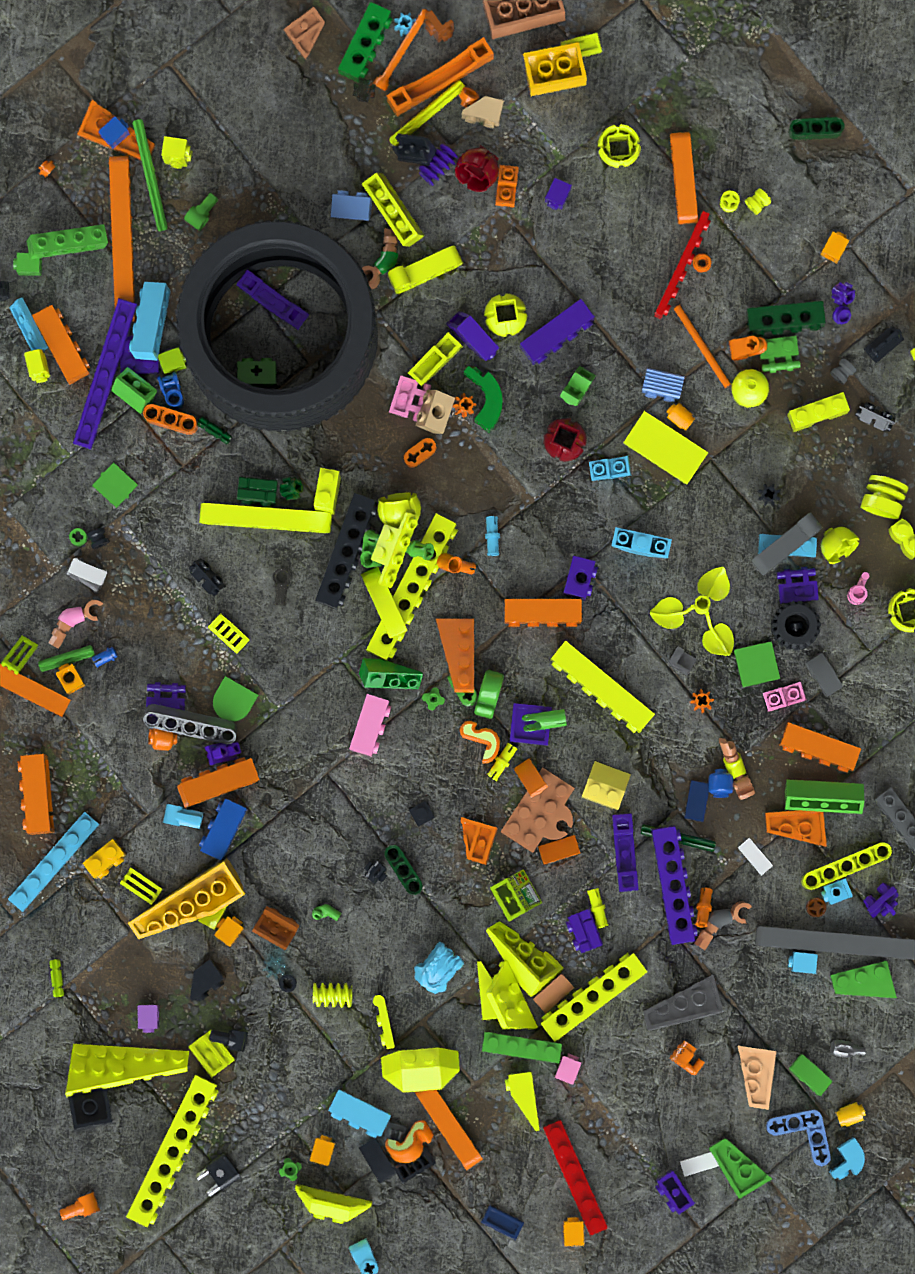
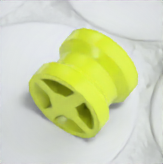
M734 191L723 193L720 200V206L723 211H735L740 202L739 195Z

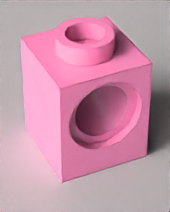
M569 1053L567 1057L562 1056L555 1078L573 1085L581 1066V1062L578 1061L579 1057Z

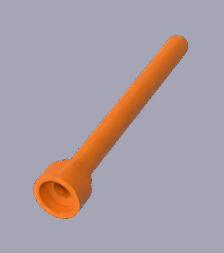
M427 9L421 11L383 75L376 77L373 84L380 89L386 91L389 87L388 83L390 80L388 79L425 21V14L428 13Z

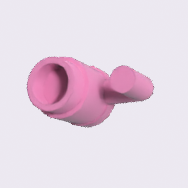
M867 572L860 576L857 585L851 587L847 593L849 602L854 605L863 603L867 598L868 593L865 588L869 578Z

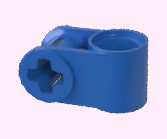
M174 371L171 375L162 378L160 376L157 377L169 408L173 410L182 408L184 398L176 372ZM173 396L180 397L177 403L173 404L170 402Z

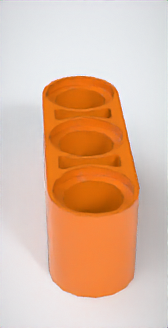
M149 404L143 410L145 419L151 424L187 435L194 434L198 429L197 421L191 415L155 404ZM150 410L157 411L155 418L147 416ZM169 415L176 417L175 422L172 424L166 423V418ZM186 421H193L194 426L191 429H185L184 423Z

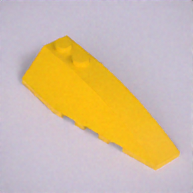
M226 858L128 922L137 938L141 939L181 924L211 916L245 895V891L236 870L228 858Z

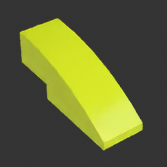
M448 332L408 373L423 386L463 346Z

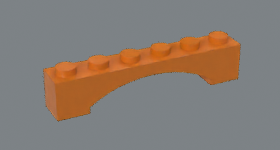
M483 37L468 46L466 50L442 67L388 94L387 102L398 117L490 62L494 58V53Z

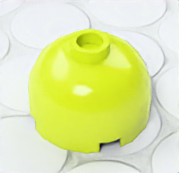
M746 369L739 372L731 385L733 398L739 405L746 408L761 405L769 393V383L766 376L755 369Z
M830 528L824 533V538L821 542L822 554L830 564H836L840 562L838 558L844 554L845 557H848L859 545L857 540L859 538L848 528Z

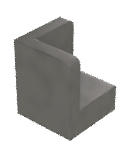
M678 646L668 665L687 676L696 662V658L684 652V649Z

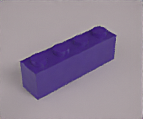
M580 299L521 342L520 348L533 365L535 363L541 364L548 358L547 354L560 350L563 347L562 343L566 340L570 342L578 336L577 332L581 329L585 331L593 325L592 321H594L595 316Z

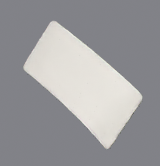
M75 558L68 570L69 573L98 585L103 584L107 574L106 571Z

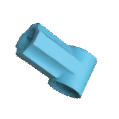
M167 804L163 823L200 829L203 813Z

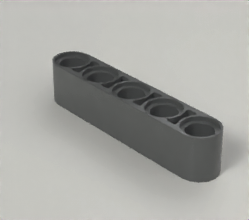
M157 704L148 705L143 718L144 724L150 728L223 744H232L237 736L238 727L233 721ZM149 714H154L157 717L152 718L149 716ZM169 718H173V719H175L176 721H175V722H171V721H169L168 719H169ZM191 722L195 725L189 726L186 723ZM210 726L213 730H208L205 727ZM224 731H231L232 734H226Z

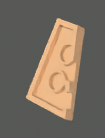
M738 1046L749 1107L769 1109L777 1051Z

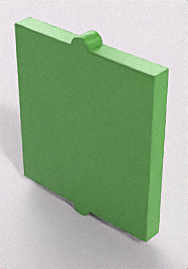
M113 462L105 472H101V476L92 486L117 508L125 499L129 498L130 493L138 485Z

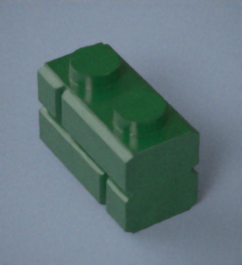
M239 477L237 500L241 502V505L252 506L253 503H260V507L271 508L272 505H276L278 480Z

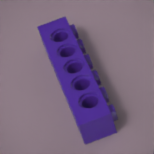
M674 825L651 829L670 943L675 945L695 941L694 936H697L696 925H692L691 917H694L693 906H689L688 898H691L690 888L685 886L684 879H688L686 867L682 868L681 860H684L683 848L679 849L678 841H681L680 830L676 829ZM667 841H671L674 845L670 852H666L663 849V845ZM671 860L677 863V867L673 871L667 870L666 867L667 863ZM675 879L679 880L680 887L672 890L670 882ZM682 899L683 906L680 909H675L673 907L674 900ZM679 918H685L687 923L685 927L678 928L676 921Z

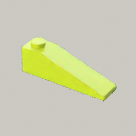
M500 921L486 930L503 960L508 961L517 983L531 997L542 991L563 971L564 968L551 954L546 951L542 953L534 947V943L531 941L529 943L525 942L517 932Z

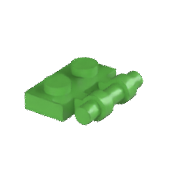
M797 336L765 339L767 341V349L764 353L760 354V360L768 359V364L761 365L762 372L770 371V373H776L778 370L787 369V371H793L795 368H800V361H792L793 356L799 355ZM785 357V362L775 363V358Z

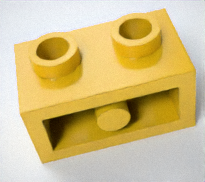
M112 839L82 864L94 879L98 877L102 879L109 873L108 869L113 865L117 867L125 860L123 857L126 856V853Z

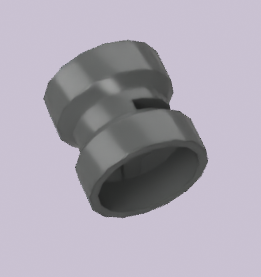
M843 358L839 362V367L833 368L830 374L837 382L844 385L848 381V377L852 376L857 370L849 361Z

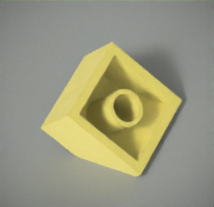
M594 761L582 798L618 811L631 774Z

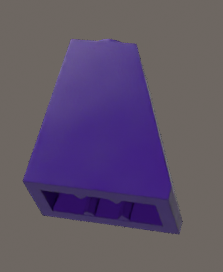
M458 311L446 323L480 359L487 361L496 355L499 347L470 315Z

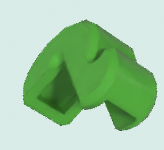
M486 670L474 710L475 715L488 719L493 718L504 680L503 673Z

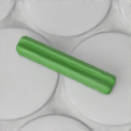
M89 645L38 662L41 672L48 671L67 663L70 664L94 656V650Z

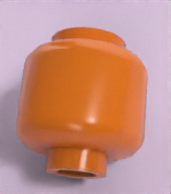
M154 728L149 730L148 744L153 749L169 751L173 744L176 745L177 733Z

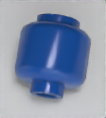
M716 769L715 773L709 775V792L713 794V797L726 798L733 792V775L727 773L726 769Z

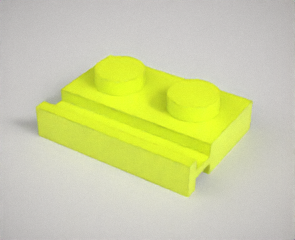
M210 1030L192 1043L189 1049L212 1078L235 1059L223 1044L209 1040Z

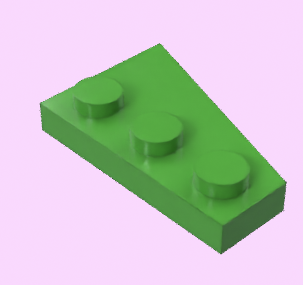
M887 961L830 975L835 994L897 998Z
M726 1138L709 1147L710 1152L739 1199L772 1180L769 1175Z

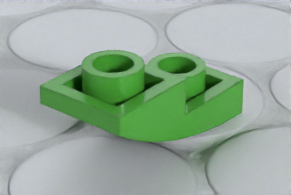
M802 1054L799 1055L789 1068L816 1095L821 1096L832 1083V1080Z

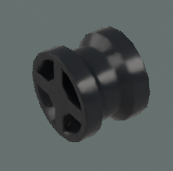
M104 528L96 529L86 535L91 540L92 549H97L110 543L109 539L105 536Z

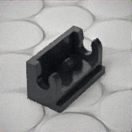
M399 133L396 136L399 148L392 146L398 161L430 165L437 151L427 137Z

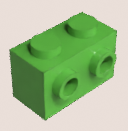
M128 367L116 377L111 390L140 414L147 405L152 404L157 392L153 386Z

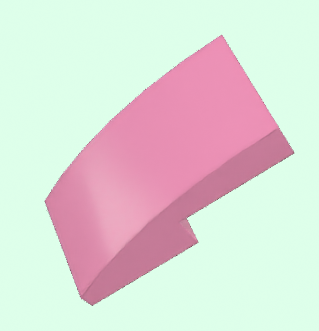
M801 682L763 693L768 712L807 700Z

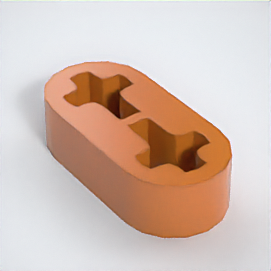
M425 438L409 449L404 455L405 464L411 468L417 467L436 452L435 441ZM424 443L432 444V451L426 450L422 453L421 450L425 448ZM417 453L420 454L419 456L416 457V461H417V462H415V463H414L413 461L408 462V460H409V456H408V455H409V454H411V455H413V456L416 455Z

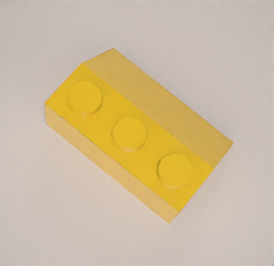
M579 42L523 53L531 96L586 85L587 77Z

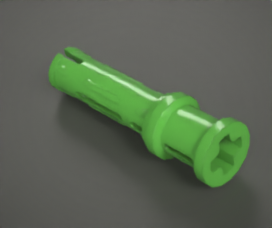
M413 540L407 547L406 553L411 557L419 556L424 560H430L434 554V546L431 543L422 544L418 540Z

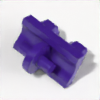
M238 742L232 744L218 743L205 747V750L208 752L207 758L210 765L238 759L237 754L241 753Z
M882 883L876 889L881 895L877 901L872 895L863 900L872 918H875L879 913L883 917L888 913L892 916L896 914L893 908L898 905L895 899L899 894L893 886L890 887Z

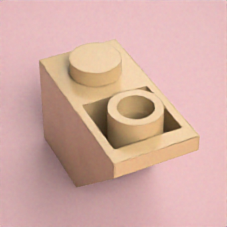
M485 96L462 111V119L472 124L480 122L489 128L499 127L504 100Z

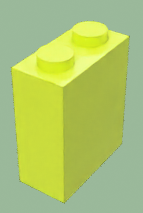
M320 468L314 501L315 511L329 512L335 515L341 480L339 471Z

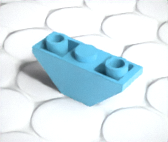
M615 527L612 547L647 557L668 558L672 539Z

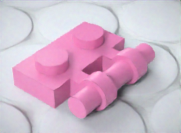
M400 376L389 413L408 418L409 411L415 413L413 420L417 421V414L423 404V396L427 390L431 389V385L424 384L423 389L420 390L417 389L418 382L416 380ZM415 395L420 397L417 406L412 405Z

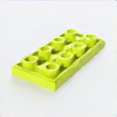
M645 411L623 442V444L686 485L708 454L707 451Z

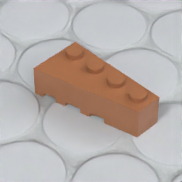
M483 0V7L492 39L565 21V10L562 0Z

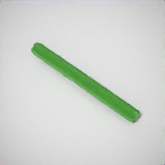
M134 120L133 126L157 230L164 231L167 230V223L143 120Z

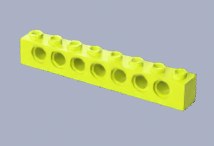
M435 514L421 541L422 544H433L434 551L436 552L435 558L424 560L419 556L413 557L393 596L405 626L406 624H411L415 616L412 612L415 607L419 608L423 600L421 594L424 590L427 591L432 583L430 577L432 573L436 574L439 569L437 564L438 557L442 553H447L449 540H453L458 532L455 529L456 523L438 514ZM442 533L445 539L442 542H436L434 535ZM419 567L427 569L425 576H419L416 573ZM410 584L418 585L419 589L416 593L408 591ZM401 601H408L410 603L409 609H400L399 604ZM381 620L366 651L386 661L389 658L393 659L397 651L395 645L397 641H402L406 632L393 637L390 644H384L382 637L387 632Z
M195 1075L126 1216L127 1218L145 1227L155 1223L158 1214L155 1212L158 1206H163L167 1198L164 1194L167 1188L171 1189L175 1182L173 1175L176 1170L180 1171L184 1163L181 1159L184 1153H189L193 1145L190 1142L192 1136H197L201 1128L199 1122L202 1117L206 1118L210 1110L207 1106L210 1100L214 1101L218 1094L217 1084L199 1075ZM197 1093L204 1095L205 1101L203 1104L195 1102L194 1098ZM188 1111L195 1112V1121L190 1122L186 1119ZM180 1128L187 1131L186 1139L178 1137L177 1132ZM171 1146L178 1148L179 1154L177 1157H172L169 1154ZM162 1164L169 1165V1174L161 1173L160 1166ZM156 1181L161 1184L162 1189L160 1192L152 1190L151 1185L153 1182ZM145 1199L152 1201L153 1207L151 1210H146L143 1207Z

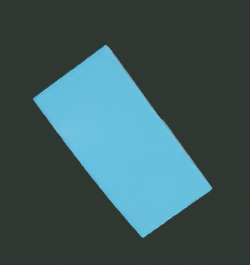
M628 456L589 462L592 481L632 476Z

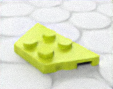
M508 961L501 962L499 964L501 967L499 973L494 975L492 985L489 986L486 995L502 1029L533 1030L538 1028Z

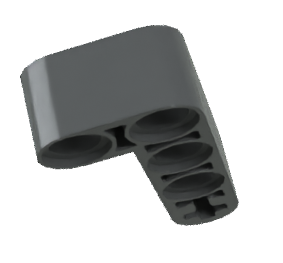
M810 512L794 527L752 559L751 562L764 576L816 535L823 526Z

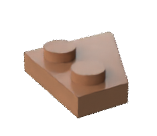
M313 7L283 29L304 59L308 57L325 21Z

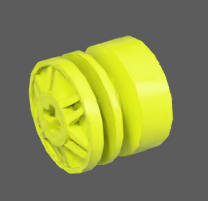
M871 475L869 482L872 484H868L866 488L874 494H865L860 507L867 512L881 517L899 519L903 506L895 500H905L906 496L902 493H907L909 487L887 476Z

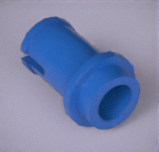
M107 647V650L92 656L93 662L101 659L94 663L98 668L111 660L115 661L118 655L114 647Z

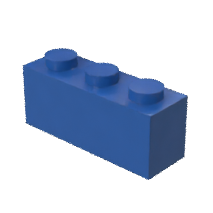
M226 798L224 802L220 801L216 811L219 813L216 819H211L207 828L210 831L207 837L203 836L199 844L202 847L201 852L220 861H223L247 811L246 808Z

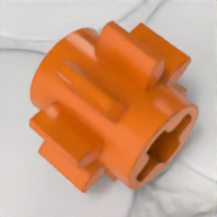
M465 393L461 394V399L454 397L456 402L452 408L456 410L455 415L461 413L464 418L467 417V412L469 414L474 413L472 408L476 406V403L472 401L473 396L466 397ZM461 403L466 404L467 408L461 406Z
M700 689L699 695L696 693L692 694L695 699L690 701V704L696 706L694 711L701 709L703 714L704 708L711 710L709 702H713L714 699H709L710 692L704 694L703 690ZM705 697L706 705H698L699 700L697 698Z

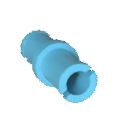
M488 516L486 517L487 534H485V539H487V555L498 556V539L500 538V533H498V517Z

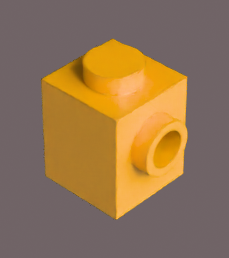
M235 916L233 918H222L216 926L218 930L214 936L231 947L244 930V927L241 926L243 922Z

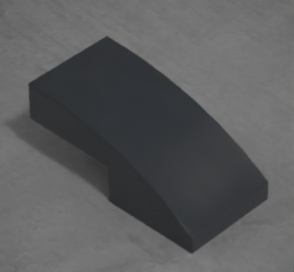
M376 1138L359 1147L380 1184L396 1174Z

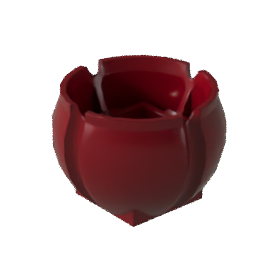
M481 145L478 148L469 149L457 161L455 168L456 178L461 184L466 183L468 189L484 192L498 178L499 166L497 161L499 158Z
M560 418L553 421L547 427L548 432L544 434L543 443L547 453L552 458L557 457L559 461L568 462L578 458L583 453V446H586L587 436L579 422H572L570 418ZM560 428L577 434L571 449L554 442Z

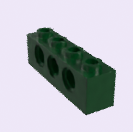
M823 301L747 308L746 310L748 334H753L756 337L763 336L767 332L778 335L787 330H791V333H797L807 328H810V331L821 330V327H824L826 323ZM805 313L809 316L810 320L804 322L800 319V315ZM787 315L790 317L791 322L785 324L781 321V317ZM768 317L771 319L772 324L764 325L762 319Z

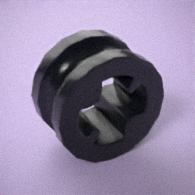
M285 975L279 981L280 989L284 992H292L297 985L296 979L291 975ZM285 978H287V980L289 978L292 979L291 984L293 985V987L291 989H289V987H287V989L283 987L285 984L283 980Z

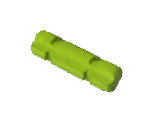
M59 959L50 960V968H52V971H50L52 987H54L53 996L62 997L64 996V989L62 988V971L59 968L61 963Z

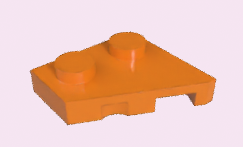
M461 817L467 859L487 865L498 828Z

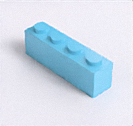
M144 282L143 288L140 289V305L136 308L137 321L133 324L134 336L129 344V350L135 359L158 360L171 292L166 283Z

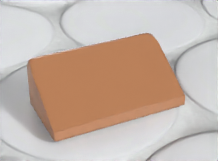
M561 973L533 1000L546 1014L574 987Z

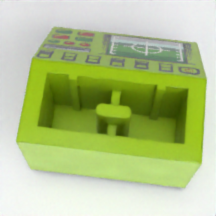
M524 869L490 887L508 922L542 904Z

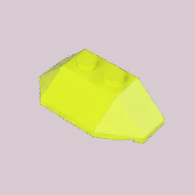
M444 1048L401 1050L381 1057L382 1077L401 1092L443 1089L460 1071L458 1051Z
M296 1184L295 1187L309 1213H313V1217L318 1219H325L326 1216L333 1218L332 1222L343 1224L344 1221L348 1222L372 1206V1201L299 1184Z

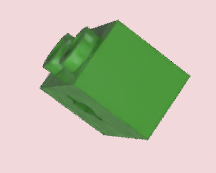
M244 358L242 361H237L238 380L254 387H277L276 361H272V358H261V361ZM257 368H259L260 370L259 376H255V374L252 373L255 372Z

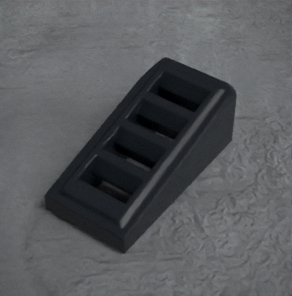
M427 1147L423 1148L422 1154L424 1153L429 1163L425 1164L422 1157H418L417 1159L422 1167L419 1169L415 1161H412L411 1164L415 1172L412 1173L407 1163L399 1162L393 1166L402 1184L436 1164ZM401 1166H404L407 1173L409 1174L408 1176L405 1177L404 1173L400 1168Z

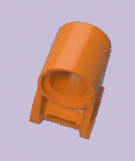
M756 336L730 340L729 347L732 360H742L764 353L767 349V341L762 337Z

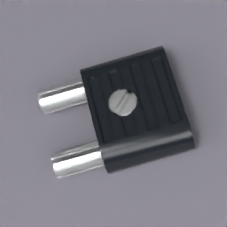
M224 1152L204 1165L205 1168L195 1175L197 1178L204 1173L197 1180H201L208 1174L214 1179L216 1185L207 1190V1194L216 1187L218 1188L210 1193L209 1196H212L220 1189L223 1191L241 1178V1175Z

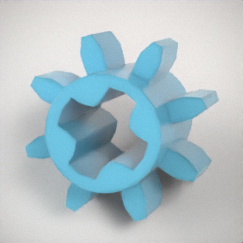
M401 13L399 19H394L395 23L398 24L394 27V30H399L400 36L408 34L416 19H411V13L408 15ZM406 22V24H408V27L405 28V26L402 25V23Z

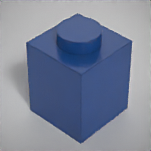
M115 116L98 132L105 142L114 149L129 135L127 129L129 126L122 118L118 120Z

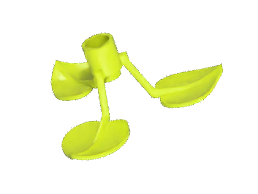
M724 567L712 569L699 579L697 589L702 596L697 597L695 604L685 611H682V603L673 597L661 600L650 611L653 620L667 629L680 627L684 622L683 615L693 609L698 614H705L710 630L706 631L703 635L702 643L704 648L712 654L731 655L734 647L732 631L723 623L717 624L713 628L708 612L710 608L709 597L714 601H720L729 594L730 583Z

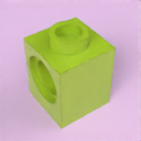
M179 347L158 354L165 376L172 374L174 371L177 372L187 368L183 352L180 351Z

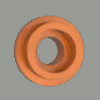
M46 160L39 167L41 170L39 174L46 177L56 167L53 161L48 162Z
M701 253L694 257L693 267L696 271L704 273L710 269L712 261L707 254ZM703 260L705 266H700L698 262Z

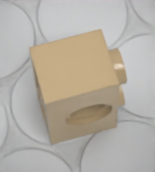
M427 390L423 396V404L417 414L415 426L434 434H443L455 398L438 390Z

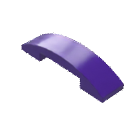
M249 270L245 272L236 285L268 311L299 330L309 316L300 307L292 304L263 283L260 278Z
M632 814L612 815L619 892L639 891Z

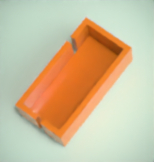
M45 754L20 756L21 761H18V771L22 773V780H19L20 791H23L24 799H21V809L25 812V819L22 820L23 830H26L27 834L30 835L55 833L53 815L49 816V812H53L48 756Z

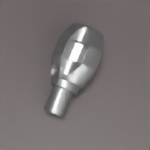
M836 1040L832 1041L830 1052L834 1056L847 1058L856 1054L865 1055L866 1048L857 1047V1045L849 1041Z

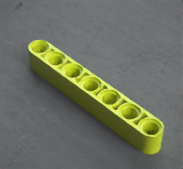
M201 503L199 523L331 533L332 513Z

